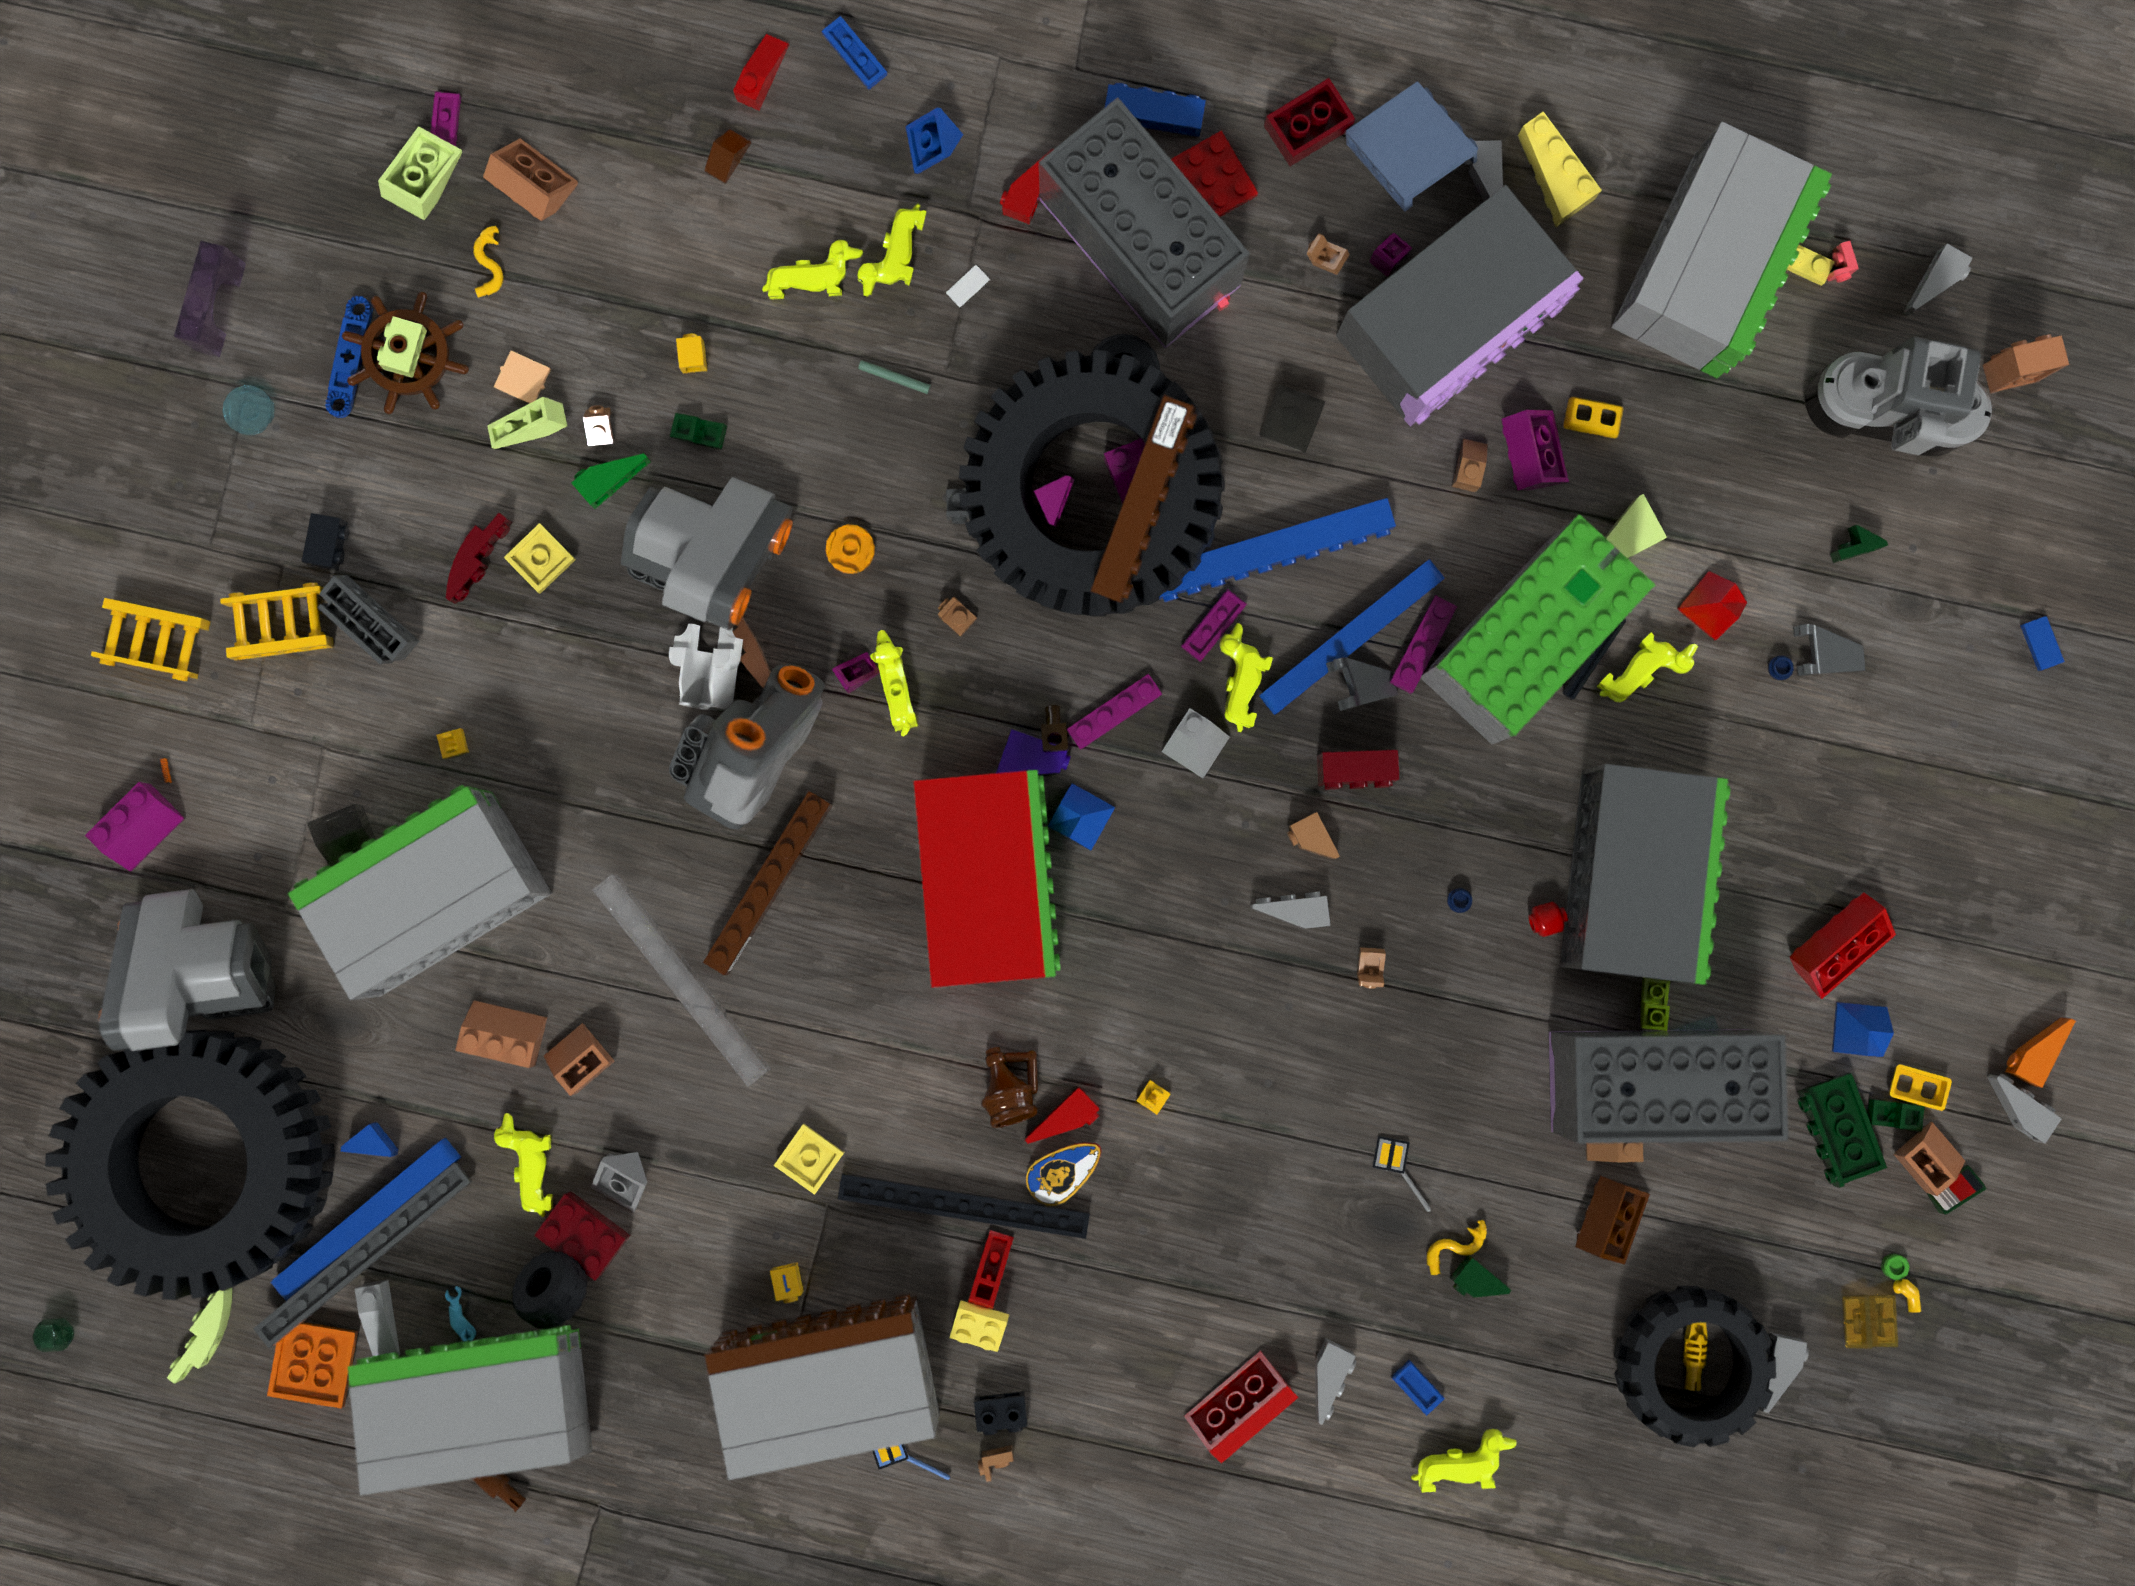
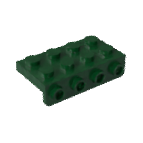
M1848 1072L1797 1091L1800 1097L1797 1099L1801 1111L1806 1113L1809 1121L1806 1122V1126L1810 1135L1815 1137L1817 1143L1815 1150L1819 1159L1824 1161L1826 1167L1824 1174L1829 1184L1841 1188L1845 1186V1183L1887 1168L1852 1073Z

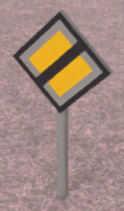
M1378 1136L1372 1168L1401 1173L1426 1211L1430 1212V1206L1405 1171L1410 1142Z

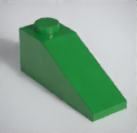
M643 453L591 466L587 470L584 468L574 476L575 480L571 484L589 505L596 509L650 464L651 461Z

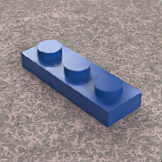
M841 16L822 30V35L868 90L887 76V71Z

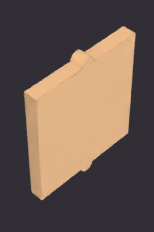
M510 351L504 366L500 367L501 372L494 388L530 404L537 400L540 391L545 388L544 383L551 369Z

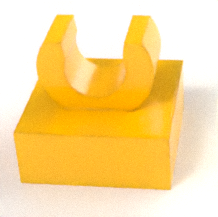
M459 728L436 735L443 759L469 753L463 729Z
M1149 1080L1136 1101L1157 1115L1171 1093Z

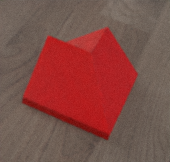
M1708 571L1677 610L1713 640H1717L1739 619L1747 601L1736 583Z

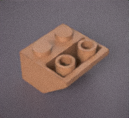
M583 1023L544 1055L553 1076L570 1096L581 1091L615 1062Z
M1933 1122L1927 1124L1922 1131H1919L1893 1154L1926 1193L1938 1196L1957 1179L1965 1163L1963 1157Z

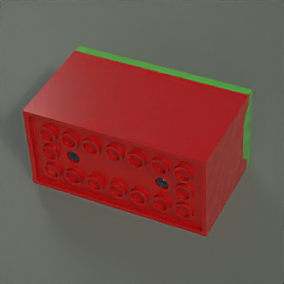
M1037 770L914 781L931 988L1055 977V971H1060L1059 954H1054L1053 945H1058L1057 929H1052L1051 919H1056L1055 904H1049V894L1054 893L1052 878H1047V870L1051 869L1050 852L1045 853L1044 845L1049 844L1048 827H1043L1042 825L1047 824L1043 775L1038 776Z

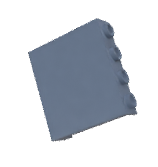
M1418 81L1345 131L1347 146L1404 212L1413 206L1412 198L1469 159L1473 164L1477 162L1478 146L1472 138H1467L1463 133L1461 125L1457 121L1453 122L1446 108L1442 104L1438 105L1433 99L1430 90L1427 87L1423 88Z

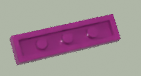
M1436 595L1433 597L1389 683L1410 694L1414 692L1457 606Z
M1147 674L1069 727L1067 732L1078 748L1082 750L1162 696V693L1150 675Z

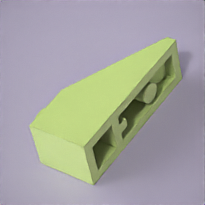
M541 397L487 425L491 446L497 449L549 436L567 427L562 403Z

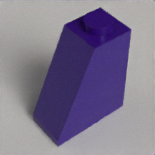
M1011 729L996 774L1037 770L1038 776L1060 774L1061 769H1067L1071 756L1067 755L1068 750L1044 752L1041 739Z

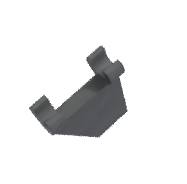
M1814 624L1793 627L1794 637L1809 636L1812 664L1797 666L1798 676L1865 671L1864 649L1862 645Z
M1347 657L1338 658L1326 663L1329 673L1343 670L1351 696L1338 701L1340 711L1398 695L1396 686L1389 683L1392 678V673L1389 670Z

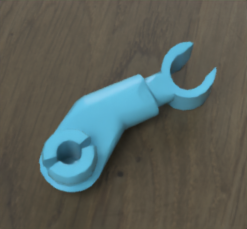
M455 1286L458 1296L451 1297L448 1290L445 1293V1298L450 1302V1325L462 1341H473L476 1336V1330L462 1315V1306L459 1304L462 1291L460 1287Z

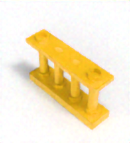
M305 583L303 588L244 595L242 592L228 594L229 598H221V604L233 607L237 641L234 643L235 647L226 648L227 658L243 660L333 648V638L321 632L319 609L317 608V595H319L324 587L318 586V583ZM307 597L311 633H308L309 637L299 638V635H296L293 598ZM282 600L286 636L281 641H275L271 635L268 602ZM257 603L261 639L259 644L250 645V642H247L243 605Z
M104 598L102 608L111 610L110 615H113L104 654L91 652L92 657L100 658V664L115 667V663L118 662L173 674L172 679L185 682L188 681V677L198 679V674L189 672L187 669L195 635L199 633V629L209 631L211 621ZM130 614L135 615L137 623L127 659L114 655L123 618ZM154 619L159 620L161 629L153 663L150 664L139 661L147 623ZM175 624L184 626L183 630H185L177 669L163 666L171 629L175 628Z

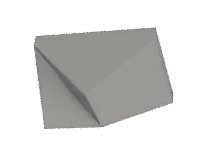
M638 1152L621 1155L610 1153L603 1157L591 1186L592 1189L633 1212L637 1209L647 1185V1179Z

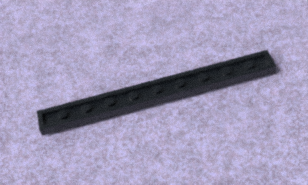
M844 1173L841 1175L838 1200L1086 1239L1090 1217L1089 1212Z

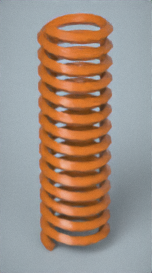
M165 758L160 759L162 760L160 761L161 767H163L161 768L162 772H165L163 773L164 779H166L164 783H172L168 761Z

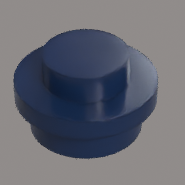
M1782 655L1772 658L1768 664V672L1776 680L1789 678L1794 670L1792 661Z
M1463 888L1452 890L1447 897L1449 908L1456 913L1468 911L1473 901L1470 892Z

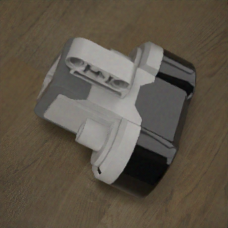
M1911 337L1884 356L1863 352H1852L1842 355L1812 377L1805 393L1807 413L1814 425L1824 433L1839 438L1856 434L1891 442L1892 450L1913 455L1942 456L1951 453L1980 437L1987 429L1992 415L1990 397L1986 389L1977 381L1980 367V351L1918 337Z

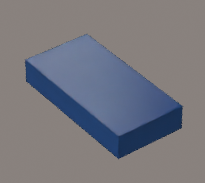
M2047 616L2020 625L2038 671L2065 662Z
M1410 1360L1391 1376L1426 1416L1445 1399Z

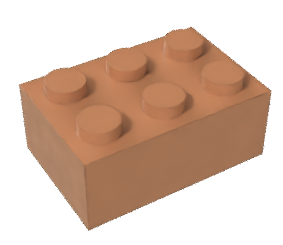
M2051 334L2035 338L2034 342L2027 343V340H2022L2011 344V347L2001 350V353L1991 356V360L1985 363L1983 368L1989 391L1994 393L2039 382L2068 366L2069 361L2062 335L2052 338Z

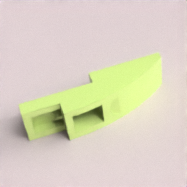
M233 1287L222 1292L220 1290L210 1294L207 1299L209 1304L205 1309H200L193 1317L192 1321L194 1324L189 1331L195 1335L186 1344L185 1348L187 1351L184 1355L177 1357L170 1366L172 1371L167 1379L174 1384L185 1379L193 1366L199 1369L207 1365L216 1352L228 1324Z

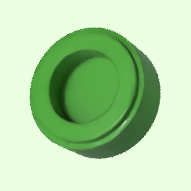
M1892 1253L1884 1257L1881 1268L1887 1277L1901 1280L1909 1272V1263L1905 1257Z

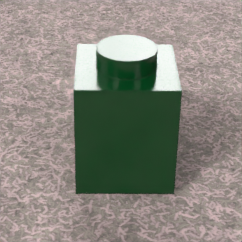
M1470 1255L1465 1257L1449 1277L1455 1282L1452 1287L1463 1296L1467 1293L1473 1298L1505 1295L1512 1291Z

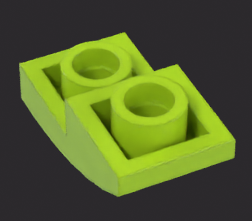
M1643 978L1641 1028L1667 1031L1670 1006L1667 1005L1670 981Z

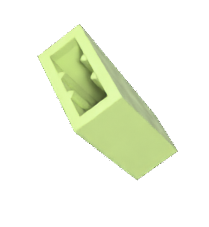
M1642 494L1632 501L1605 538L1615 546L1611 552L1615 555L1621 552L1628 559L1661 542L1667 536L1646 497Z

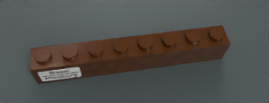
M1164 395L1091 592L1120 603L1123 602L1124 598L1128 600L1133 588L1130 581L1133 574H1138L1142 564L1139 557L1142 550H1147L1151 541V536L1148 533L1151 526H1156L1160 517V512L1157 511L1161 501L1165 502L1170 489L1166 487L1170 477L1174 478L1179 466V463L1176 462L1179 452L1183 454L1188 439L1185 438L1188 428L1192 429L1196 422L1197 414L1194 413V406Z
M808 791L703 961L704 964L724 976L730 974L833 806L832 804Z

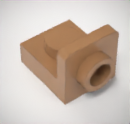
M955 596L951 600L946 598L938 607V610H940L938 617L960 637L977 620V617L964 607Z
M1012 1445L982 1451V1460H978L980 1475H985L986 1482L992 1481L990 1466L1003 1468L1009 1466V1462H1013Z

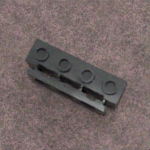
M334 575L319 593L328 603L320 604L317 608L379 664L405 660L420 642L348 575Z

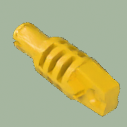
M1694 1323L1686 1327L1683 1363L1686 1366L1684 1388L1687 1390H1701L1702 1368L1706 1366L1705 1359L1707 1357L1706 1344L1708 1343L1706 1323Z

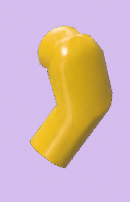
M1902 1279V1281L1895 1280L1893 1282V1290L1895 1293H1902L1907 1297L1908 1312H1921L1918 1288L1907 1279Z

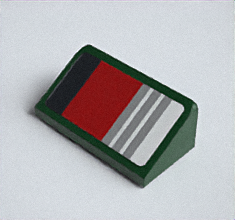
M1966 1165L1961 1169L1957 1179L1938 1196L1926 1194L1937 1211L1946 1215L1987 1188L1969 1165Z

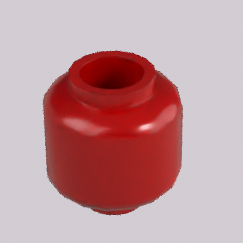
M1555 902L1534 906L1531 914L1528 915L1533 933H1538L1541 937L1562 932L1564 930V922L1568 921L1564 907L1559 908Z

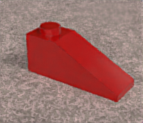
M768 34L765 35L743 68L733 92L738 102L760 111L789 47V43Z
M1052 148V149H1051L1047 154H1045L1041 159H1043L1046 155H1048V154H1049L1052 150H1054V149ZM1039 161L1011 184L1009 191L1005 190L1000 200L1004 215L1029 225L1040 201Z
M1078 1086L1025 1137V1141L1028 1144L1080 1128L1085 1123L1090 1126L1100 1116L1097 1113L1100 1107Z
M992 1230L989 1231L968 1303L993 1309L1014 1237Z

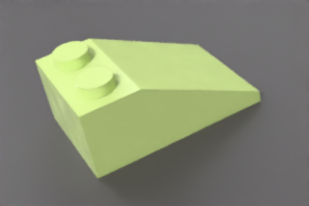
M418 126L378 180L381 197L425 220L438 203L462 154V150Z

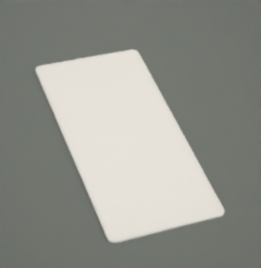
M975 265L946 294L961 307L990 279Z

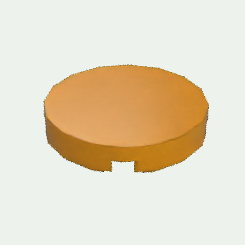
M846 524L835 529L826 541L825 551L829 562L835 569L842 573L855 574L862 572L870 566L875 556V545L873 538L866 529L858 525Z

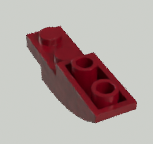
M498 513L484 530L475 525L460 546L447 582L446 599L454 604H457L458 601L462 602L470 592L468 589L474 582L478 583L485 576V569L488 566L481 559L488 557L494 550L493 545L499 538L503 539L509 533V526L512 524L501 513Z

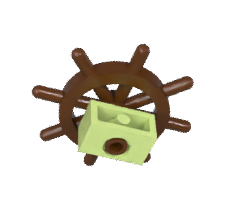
M425 292L417 294L413 310L402 309L390 312L387 311L378 296H374L371 298V303L379 317L372 322L365 334L360 335L350 331L342 333V338L345 341L361 345V357L365 369L349 376L347 379L348 384L354 386L371 377L380 387L389 391L384 405V412L386 414L394 412L398 395L407 396L423 393L430 407L435 410L438 409L440 402L434 394L432 387L441 380L445 371L449 370L463 375L469 371L468 366L449 360V347L446 337L463 328V322L456 320L440 329L432 319L423 314L427 300ZM385 330L384 337H387L386 341L377 340ZM428 330L431 334L425 336ZM436 343L437 357L421 352V350ZM374 349L379 350L377 355L378 362L376 363L374 361ZM421 362L432 365L433 368L424 376L417 363ZM383 370L394 372L392 380L387 379L380 372ZM404 376L414 377L416 380L411 383H402Z

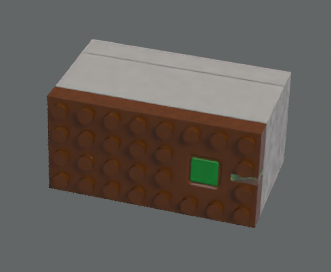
M902 1294L896 1296V1300L886 1302L885 1299L871 1301L870 1306L861 1307V1304H853L847 1306L846 1310L836 1312V1309L822 1311L821 1315L812 1317L811 1314L797 1316V1320L792 1322L780 1319L771 1322L772 1326L762 1327V1324L748 1326L747 1331L737 1333V1329L722 1332V1335L718 1337L705 1354V1360L728 1480L935 1438L940 1413L917 1296L910 1297V1294Z

